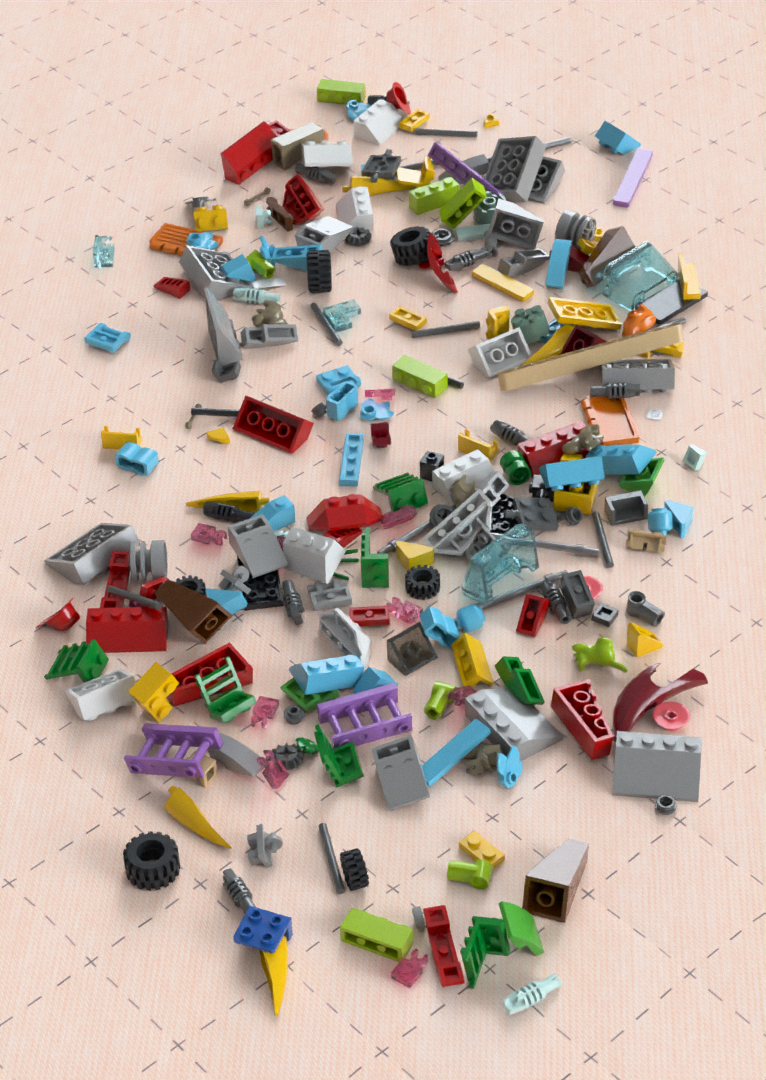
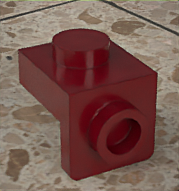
M371 423L373 446L385 448L387 445H391L389 423Z

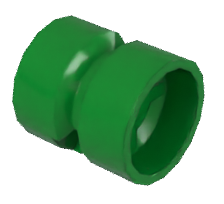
M509 451L501 457L500 466L512 485H522L529 480L531 470L520 452Z

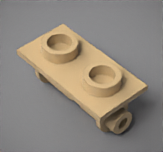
M639 529L627 530L628 539H626V546L629 549L643 551V545L647 544L646 551L664 552L666 535H662L659 532L646 533Z

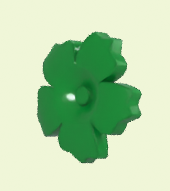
M303 737L296 738V747L303 749V753L314 754V752H319L315 742Z

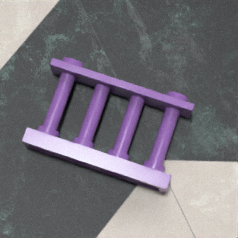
M395 683L317 704L320 724L329 722L335 735H332L333 749L352 741L355 746H359L412 730L411 713L401 715L396 705L398 702V687ZM388 705L394 718L382 721L376 708ZM368 711L374 724L362 726L357 714ZM349 716L355 729L343 732L337 719Z
M145 723L141 729L147 741L138 756L125 755L124 760L130 773L204 778L205 775L200 766V761L208 748L220 749L223 741L217 727ZM154 744L162 745L156 757H147ZM172 745L180 746L174 758H165ZM190 747H199L192 760L183 759Z

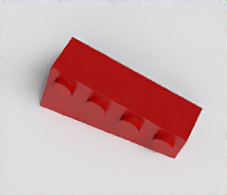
M229 642L171 673L179 684L166 698L174 707L202 699L201 691L196 686L194 676L199 674L202 679L226 665L224 658L227 656L231 659L241 686L253 683V667ZM230 671L205 684V689L230 676ZM234 681L209 696L227 691L235 686Z
M590 679L554 688L550 707L590 759L595 760L609 756L613 734L606 718L602 715V708L597 703L596 693L591 688Z

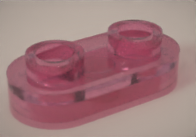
M404 505L396 512L392 513L390 511L385 513L380 522L384 529H389L413 519L417 512L414 506Z

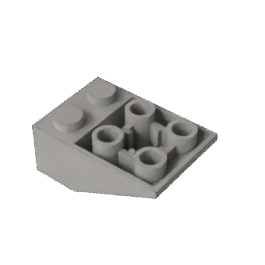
M327 216L305 224L294 236L297 246L321 244L323 250H329L331 253L354 227Z
M263 514L228 526L229 544L248 569L252 578L288 566L274 531Z
M412 735L372 748L375 765L389 811L430 798L419 751Z

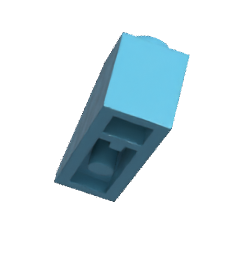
M321 244L279 247L274 249L271 261L307 271V252L310 250H323Z
M283 495L269 501L251 517L263 514L275 532L295 523L294 504Z

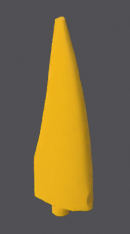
M351 176L350 186H342V192H348L351 188L367 187L369 196L414 189L413 185L403 186L395 180L378 178L376 183H372L370 181L371 177Z
M566 324L557 330L549 341L522 365L559 355L575 325Z
M245 491L190 501L186 503V506L203 508L205 502H217L237 506L244 511L257 513L261 509V505H266L270 498H262L261 491Z
M171 786L168 789L171 796L166 801L164 809L172 817L199 836L225 848H232L212 828L199 807L180 787Z
M283 936L274 953L259 950L260 962L271 991L275 1016L279 1014L286 987L288 948L285 936Z

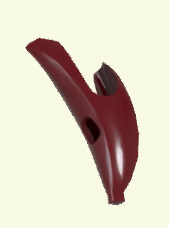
M661 663L654 664L641 671L624 687L617 698L613 710V741L616 742L617 731L630 732L635 724L644 716L645 712L683 691L708 684L705 674L696 669H691L669 685L660 687L653 683L651 676L656 672V668Z

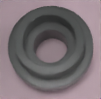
M322 402L316 405L311 410L313 418L316 416L320 418L326 414L327 405H324Z
M568 507L565 510V519L570 525H577L582 520V512L577 507Z
M289 706L284 710V718L289 724H299L304 718V710L299 706Z
M662 795L655 802V810L659 814L671 815L676 811V802L669 795Z

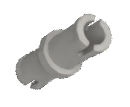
M488 230L484 232V245L487 248L488 256L491 257V254H493V257L498 255V242L496 238L487 236Z

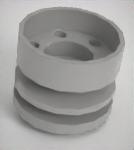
M565 210L558 220L555 239L571 240V245L581 250L577 242L580 237L591 242L593 241L596 232V219L584 214L580 216L575 211Z
M165 540L152 541L150 549H147L145 541H141L140 550L137 541H131L129 570L134 582L139 581L140 573L142 581H146L148 572H151L153 580L162 576L167 578L168 563Z

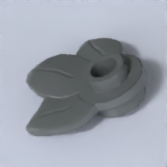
M208 196L192 198V201H187L185 204H192V208L205 206L204 202L217 200L215 198L209 199Z

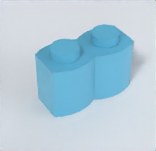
M345 381L338 386L336 391L331 392L327 396V417L339 421L347 415L348 411L358 405V385Z
M126 442L115 454V462L119 468L132 470L142 476H148L159 463L158 453L155 450L147 447L142 448L132 442Z
M428 607L420 614L426 636L438 640L441 646L451 649V644L460 637L455 621L451 617L443 615L435 607Z

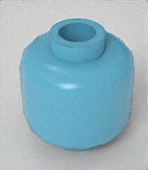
M667 508L652 509V512L648 513L649 531L667 535V531L673 529L672 512L667 511Z
M474 604L458 609L456 613L457 618H454L457 628L462 629L465 633L480 629L485 621L481 607H477Z

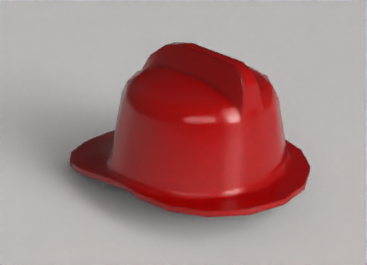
M394 82L392 88L386 93L387 102L392 103L396 109H402L406 114H411L403 87L398 82Z
M73 598L58 612L48 617L35 628L46 623L57 631L70 629L80 619V615L71 604Z

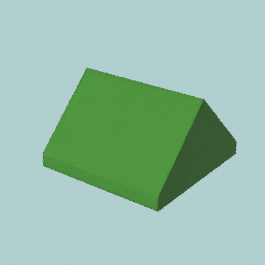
M664 457L651 459L640 474H623L619 482L620 488L628 492L641 490L645 497L656 480L665 461Z

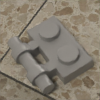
M333 579L328 584L316 582L314 585L307 586L314 611L352 604V597L346 579L339 581L338 579Z

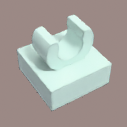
M255 206L257 229H264V223H272L271 217L266 218V216H271V211L264 210L262 212V206Z
M688 445L683 462L695 471L700 470L704 463L705 455L708 453L695 445Z

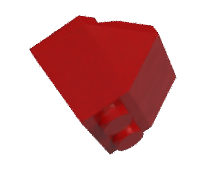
M298 173L285 184L286 191L282 206L293 216L294 225L312 221L324 211L314 192Z
M349 494L348 496H332L323 499L306 517V521L310 531H334L369 526L384 521L381 508L361 494Z

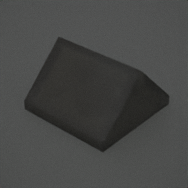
M421 622L412 625L387 640V660L404 676L438 658L429 638L424 633Z

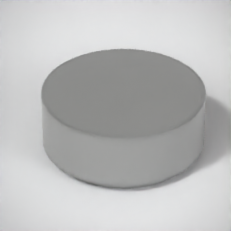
M414 907L412 913L417 929L426 928L421 907Z

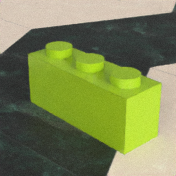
M321 79L316 88L317 102L346 104L350 100H356L359 103H363L366 97L365 83Z
M452 177L411 190L409 191V208L416 215L443 207L459 191V184Z
M471 178L439 210L441 222L454 230L487 197L484 186Z
M407 355L402 356L392 365L393 380L433 398H436L448 388V373Z
M351 908L340 926V938L342 942L402 963L413 945V929L406 925L391 922L386 918L369 914L364 910Z

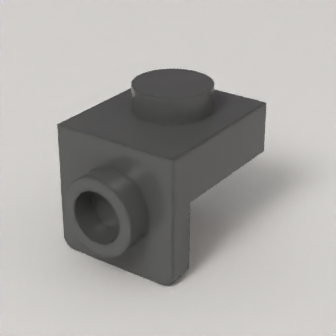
M219 359L214 360L212 373L220 383L236 379L241 370V364L238 361L223 366Z

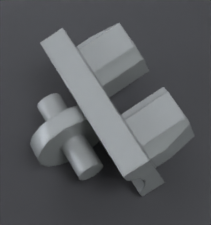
M244 566L236 567L232 575L224 569L220 573L224 578L218 586L223 590L239 591L241 593L244 591L247 594L251 591L250 588L243 584L249 577V571Z
M263 824L256 825V832L247 835V841L251 849L257 848L248 852V859L252 865L263 863L266 868L272 867V853H276L282 847V838L277 836L276 833H266Z

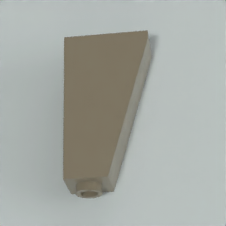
M310 122L272 139L270 142L273 163L282 170H287L302 158V144H306V141H315V144H320L321 141H324L323 128Z

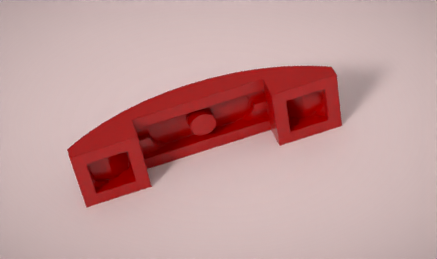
M430 233L427 241V255L430 265L443 285L453 293H457L458 290L448 271L444 273L442 271L437 256L443 253L438 240L433 233Z
M112 551L109 563V577L105 595L101 599L100 608L123 607L125 598L108 593L107 587L112 585L126 591L130 575L129 552Z
M440 905L423 908L430 948L441 986L447 987L464 984L465 980L450 931V921L446 906Z

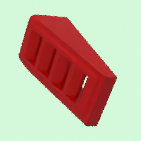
M163 277L154 284V288L180 299L190 291V282L185 279Z
M358 527L350 528V530H334L326 532L323 536L334 539L344 548L360 536L363 530Z

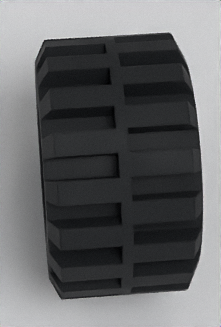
M422 226L409 227L397 232L392 237L390 245L396 263L403 266H413L428 260L427 241L430 234L428 228Z
M310 250L307 252V280L310 293L331 292L332 290L331 254L329 250Z
M149 831L148 834L141 833L139 837L134 836L131 842L126 844V849L123 851L127 879L130 880L133 886L137 885V888L141 890L146 888V891H151L154 888L160 890V887H167L169 882L173 883L176 880L175 876H178L180 873L179 852L173 838L170 839L169 835H162V832L153 833V831Z

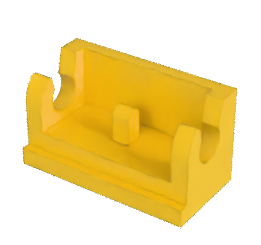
M104 426V430L101 431L104 449L120 450L126 442H132L140 446L142 441L140 428H136L134 433L109 432L108 426Z
M465 429L464 433L460 432L458 435V451L469 454L478 449L490 462L499 453L498 442L493 440L492 446V444H486L478 439H473L470 437V431Z

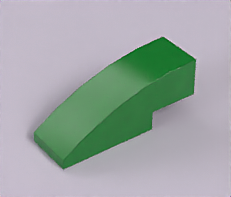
M503 656L495 664L500 678L519 700L532 705H543L545 703L531 669H524L519 657Z

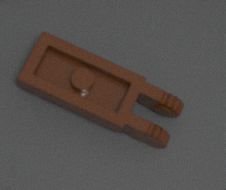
M268 197L266 199L268 204L267 210L271 211V216L287 232L292 231L293 216L283 206L278 204L277 199Z

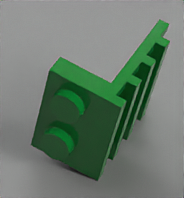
M408 472L376 483L373 486V490L388 496L393 515L428 504L423 479H419L417 476L414 477L413 474L410 475Z
M368 527L365 529V533H361L362 588H389L388 554L370 553V529Z
M95 639L91 640L90 644L83 641L80 646L76 643H73L71 647L63 645L44 678L48 680L78 674L83 683L100 677L109 658Z
M228 656L224 658L226 665L202 679L199 674L194 676L196 686L201 691L200 695L204 698V705L209 710V717L223 723L232 721L234 716L249 711L251 706L257 703L253 695L244 693L231 659ZM230 671V676L205 689V684ZM234 681L235 686L212 700L209 699V695Z
M319 724L315 725L317 731L314 732L322 764L325 765L327 772H330L331 779L334 780L336 787L338 788L364 777L354 742L352 741L333 749Z
M472 917L473 927L469 926V937L464 939L466 948L461 947L460 950L467 980L470 981V989L475 988L486 954L509 955L510 945L503 919Z

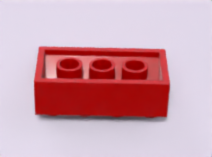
M263 121L221 152L225 179L240 185L273 160L270 141L277 136L267 122Z
M245 395L232 429L293 454L308 440L314 423Z
M582 421L517 444V451L521 453L531 470L532 478H534V475H541L539 467L545 464L560 462L564 454L562 446L567 442H571L586 427ZM582 448L575 454L583 455V459H585L589 452L587 448Z
M162 606L160 610L151 607L88 608L86 643L90 644L91 640L95 639L104 653L166 651L169 627L167 607Z

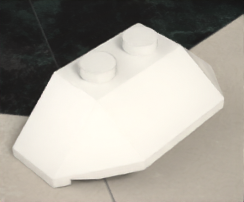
M479 488L422 540L427 546L434 547V553L462 556L468 550L481 525H484L491 531V500Z
M339 608L319 614V630L343 656L356 654L364 666V674L371 656L372 641L367 634L365 635L359 625L354 623Z

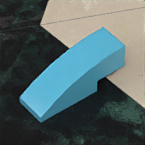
M554 240L545 285L547 288L564 289L571 240Z

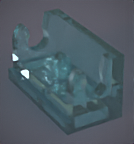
M95 235L93 248L95 268L113 267L115 245L104 242L112 240V237Z

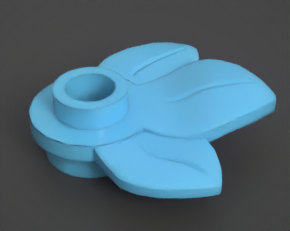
M350 100L346 103L347 116L354 121L372 105Z
M211 232L191 233L187 238L189 246L211 250L219 246L217 242L212 240L214 233Z
M260 236L262 246H260L261 255L275 267V262L271 261L275 247L273 244L269 245L266 239Z
M368 398L362 403L360 416L367 421L374 419L384 420L391 418L394 412L389 410V401L375 403L372 398Z
M515 746L511 747L507 757L497 753L498 781L505 788H512L522 772L523 763L519 761V751Z

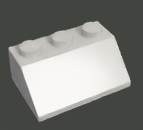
M379 99L353 121L354 137L380 146L400 129L399 122L404 118L392 103Z
M306 141V144H302V164L305 167L353 166L351 145L347 141H337V143L321 141V144H315V141Z
M351 188L336 203L339 221L353 226L354 229L364 227V229L373 231V210L368 188Z
M520 327L467 349L474 366L487 378L497 375L498 372L519 366L532 356Z
M477 449L433 470V489L453 506L456 503L449 488L458 478L465 474V483L471 484L475 481L474 487L481 485L491 472H494L489 459Z
M291 527L283 542V553L288 562V566L284 567V569L328 584L346 550L334 539Z
M118 669L65 691L78 717L86 721H92L98 718L97 715L112 713L117 710V707L122 705L129 706L134 704L135 700L128 691L134 686L136 681L132 674L123 669Z

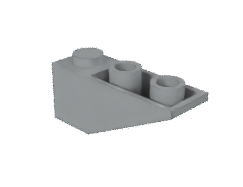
M484 525L480 526L465 553L469 562L477 568L492 559L499 549L496 538Z

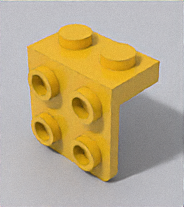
M424 157L421 171L398 168L396 171L397 182L403 186L413 185L417 188L430 184L435 176L434 164H432L431 158Z
M214 205L212 209H206V206L196 207V210L193 211L195 230L207 231L228 228L226 208H222V205Z

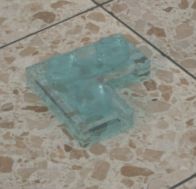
M353 299L323 308V314L334 330L340 332L352 328V322L349 317L361 314V308Z

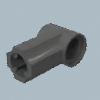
M632 591L628 594L627 614L631 617H641L657 627L664 618L665 612L646 601L645 594L640 591Z

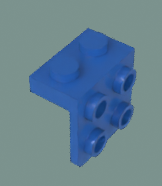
M249 906L233 936V941L264 952L274 953L283 936L287 938V941H290L293 935L292 919L288 916Z

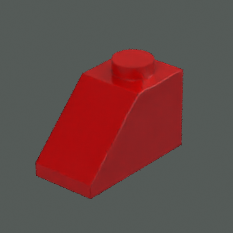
M526 593L516 632L536 637L546 618L550 599Z

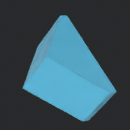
M243 254L221 266V270L226 277L256 281L251 266Z
M670 500L664 501V508L672 512L674 530L680 538H684L693 521L694 506Z
M209 588L205 591L209 598L217 601L232 615L247 606L243 594L239 591Z
M368 667L354 687L353 693H359L391 683H395L398 686V683L387 672Z

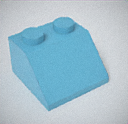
M605 120L595 135L599 139V144L604 147L610 146L609 150L615 154L620 152L624 155L641 146V143Z

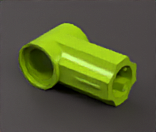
M255 249L246 257L252 271H256L265 279H270L274 276L275 267L266 261L259 251Z
M436 681L432 688L431 697L424 707V714L433 720L441 718L447 705L454 702L457 687Z
M450 860L447 879L469 882L476 889H486L489 886L493 865L486 860H477L474 863Z

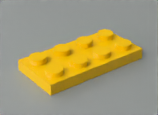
M552 297L548 299V306L557 322L561 324H577L578 326L599 327L608 330H620L622 326L611 305Z

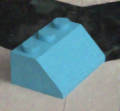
M632 444L618 446L598 445L586 455V458L602 456L604 475L640 474L655 456L656 450Z
M602 456L545 464L539 467L545 487L551 488L552 491L562 490L563 486L570 485V488L582 487L581 483L586 482L589 485L600 484V480L605 479Z
M356 654L304 662L289 667V672L305 695L355 687L362 677L364 666Z

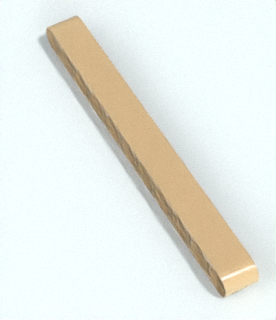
M681 323L665 325L498 372L497 377L501 391L513 390L683 342L685 338Z

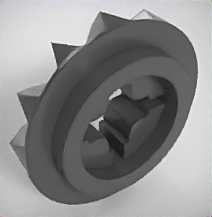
M357 227L345 239L349 244L359 246L370 242L372 235L368 229Z
M436 229L430 232L433 233L440 246L446 247V245H451L454 242L455 235L448 229Z
M438 504L431 509L429 521L432 522L433 528L442 522L441 517L444 514L446 518L454 511L451 506Z
M286 742L284 746L278 744L276 749H272L270 762L277 769L292 770L301 765L304 756L302 750L296 747L295 743L288 745ZM286 753H289L288 760L284 757Z

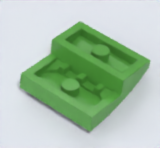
M294 677L280 687L305 712L317 709V704L339 697L338 690L305 695Z
M504 901L499 902V908L509 940L518 949L528 946L536 956L544 953L534 917L525 909L515 904Z

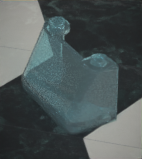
M645 241L605 267L603 271L602 295L632 311L635 310L636 304L645 300V293L664 281L666 286L679 280V274L653 244Z
M517 524L472 556L461 585L462 594L487 606L493 601L492 585L511 571L519 574L522 572L521 569L529 568L531 572L538 569L539 563L534 529L523 524Z

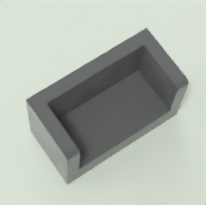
M641 490L605 497L604 512L611 526L645 520L648 515V503Z
M578 570L563 574L559 587L572 618L576 619L591 615L595 602L582 571Z

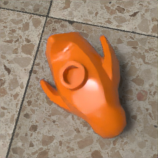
M640 304L637 310L627 313L628 317L623 323L622 337L644 332L651 328L656 321V316L645 305Z

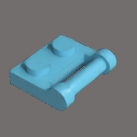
M99 323L84 337L86 344L114 353L124 342H129L131 333L127 331L121 332L107 327L106 324Z
M348 365L316 375L317 383L327 396L331 392L336 391L338 386L345 381L352 382L358 385V387L361 386L359 376H356Z

